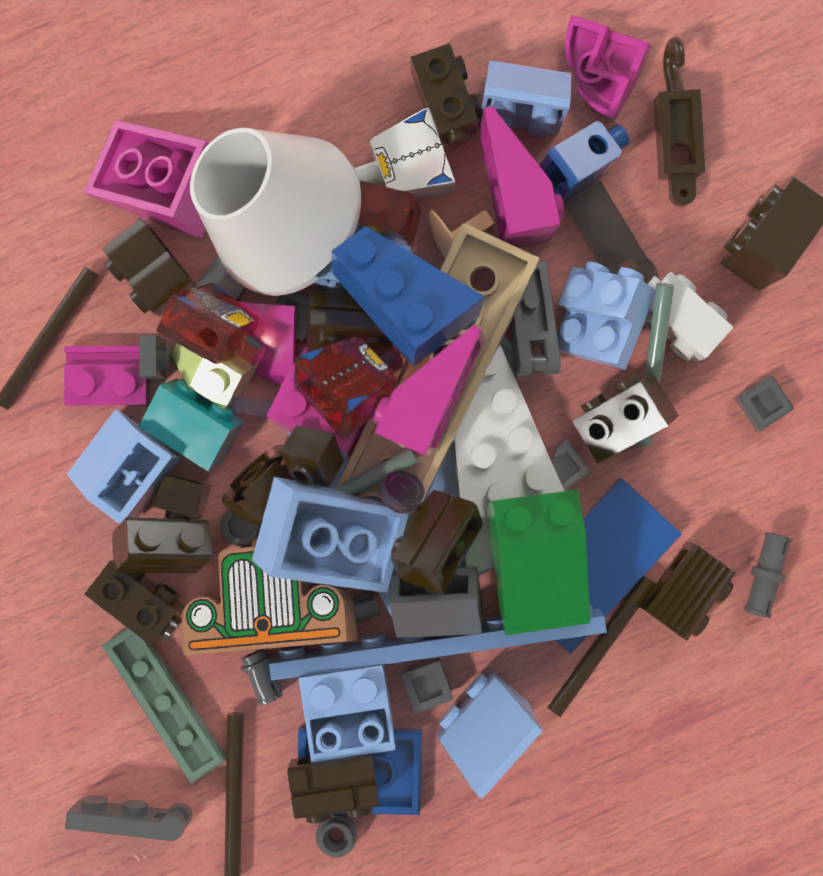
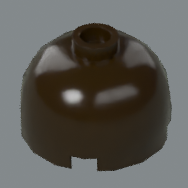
M283 444L272 447L277 453L269 459L264 454L260 455L232 481L229 486L235 492L231 497L223 494L222 503L243 522L252 525L262 524L274 477L296 481L289 474V470L280 453L284 446Z

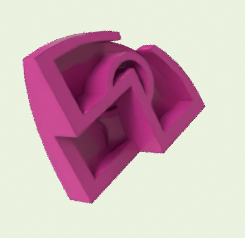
M571 15L566 33L565 57L567 67L573 69L579 84L576 89L582 98L596 111L616 120L638 80L652 46L649 42L613 32L608 26Z
M226 301L242 308L244 312H247L255 320L240 327H235L220 318L227 342L259 362L254 372L256 375L272 383L282 385L286 375L298 359V347H295L298 306ZM250 336H254L266 345L258 350L245 340Z

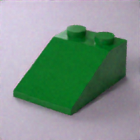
M578 489L491 501L484 509L504 635L589 624L590 607L586 532Z

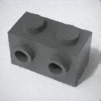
M477 567L458 568L448 588L442 595L427 590L423 586L419 587L403 581L397 571H393L389 605L397 638L482 634V596Z

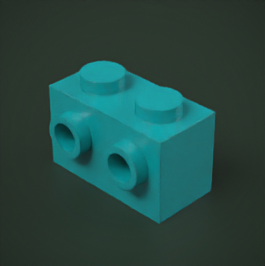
M176 378L159 385L139 428L209 471L224 461L245 421L235 415V410L229 406L224 410L191 390L184 379Z

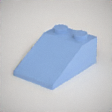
M274 477L252 560L270 577L387 593L394 569L391 561L392 547L396 539L403 536L410 511L319 485H305L298 481Z
M491 670L486 677L482 673L478 675L468 686L466 693L469 696L459 707L455 704L450 706L438 721V724L441 726L438 730L439 741L473 791L481 799L486 796L543 732L529 702L494 670Z

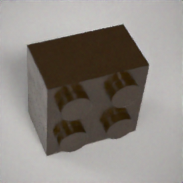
M792 177L781 187L774 184L765 196L760 195L746 214L750 219L741 229L737 228L723 246L728 252L720 263L759 291L787 277L823 226V197L795 177Z

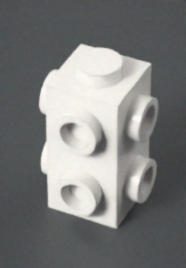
M669 272L661 280L654 276L647 285L655 291L657 283H670L674 285L667 338L672 341L670 344L671 349L686 361L692 359L694 362L706 359L733 329V326L726 321L728 318L727 314L715 303H706L695 293L697 290L695 285L685 276L680 274L676 276L672 272ZM655 297L643 324L649 330H651Z

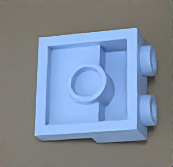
M587 262L584 269L572 267L558 303L559 306L566 310L557 333L559 352L626 370L656 291L643 281L644 276L641 273L629 268L621 267L618 274H611L607 267L595 262Z

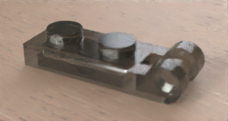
M601 181L565 202V209L597 262L610 270L609 273L618 274L619 265L629 260L634 270L644 276L643 281L646 284L654 276L659 279L655 265L646 257Z

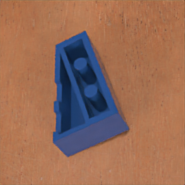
M367 226L331 251L332 274L413 367L479 318L485 296Z

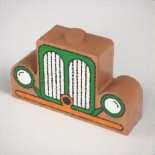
M257 539L251 540L252 547L227 549L219 552L220 598L198 597L192 599L186 605L182 615L184 656L357 640L355 604L349 591L341 586L319 585L313 587V582L270 577L252 560Z

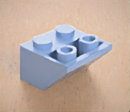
M489 60L481 106L482 117L484 108L493 106L510 129L511 127L526 129L528 134L536 137H549L551 134L558 135L570 107L571 73Z
M115 409L69 470L67 476L89 502L120 524L125 517L138 518L159 490L163 475H170L183 457L160 440L139 428V424L120 410Z
M385 664L299 677L311 763L395 750L391 702Z

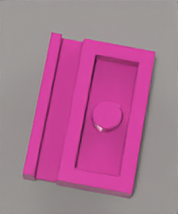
M64 346V352L66 353V365H64V405H150V380L139 377V346Z

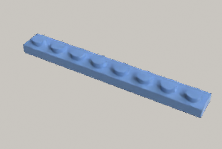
M589 604V624L507 636L504 635L502 616H495L484 620L485 625H482V634L386 639L385 634L379 633L361 637V643L345 645V642L320 644V649L304 651L303 645L290 646L280 649V654L276 655L269 663L271 681L607 633L605 618L599 608L593 609L592 605Z

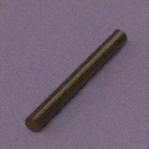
M86 266L80 272L0 391L1 407L9 410L99 275Z
M643 576L634 585L606 624L607 633L599 634L548 705V709L554 714L561 717L654 588L656 584Z
M240 712L227 714L224 876H241L244 713Z

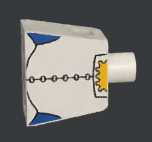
M428 108L415 113L373 137L369 142L374 161L355 168L361 192L375 188L365 185V182L401 190V193L385 190L390 203L443 195L454 191L455 179Z

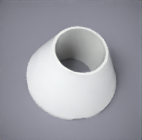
M249 128L232 129L222 133L207 145L200 154L191 176L190 191L192 201L222 264L236 282L258 294L270 296L286 295L302 290L319 280L317 274L332 260L331 251L353 236L358 224L361 210V188L356 170L337 147L322 139Z

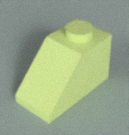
M189 320V322H186L185 329H183L178 339L182 345L176 344L172 352V358L191 390L225 410L244 394L259 362L198 324L191 323L193 321ZM232 350L238 354L221 363L213 358L219 351Z

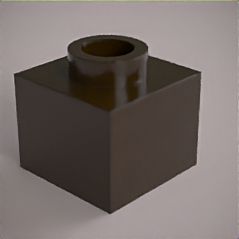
M298 425L295 426L280 451L291 477L305 485L313 483L330 487L344 462L334 434Z
M163 475L154 507L166 510L164 517L167 519H185L189 522L190 517H202L211 485L175 475Z

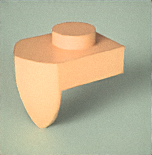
M431 210L429 211V223L432 235L438 249L446 259L461 226L450 232L440 217ZM484 210L465 224L490 234L495 223L488 212Z

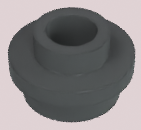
M331 814L329 820L319 823L316 831V842L323 853L331 857H341L348 854L354 848L357 840V829L349 817L343 814ZM339 828L344 832V837L340 840H335L330 836V830Z

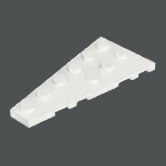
M476 320L473 321L470 325H468V326H467L466 328H464L463 330H467V329H469L470 327H472L473 325H475ZM499 345L453 440L457 497L474 502L478 507L484 524L466 554L465 562L463 563L464 568L477 567L478 573L493 567L484 509L491 501L564 491L501 345Z

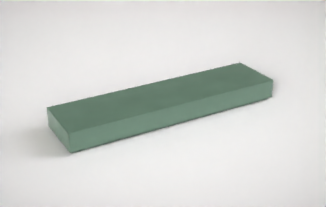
M127 628L101 645L190 783H193L226 761V754L155 644L150 646Z

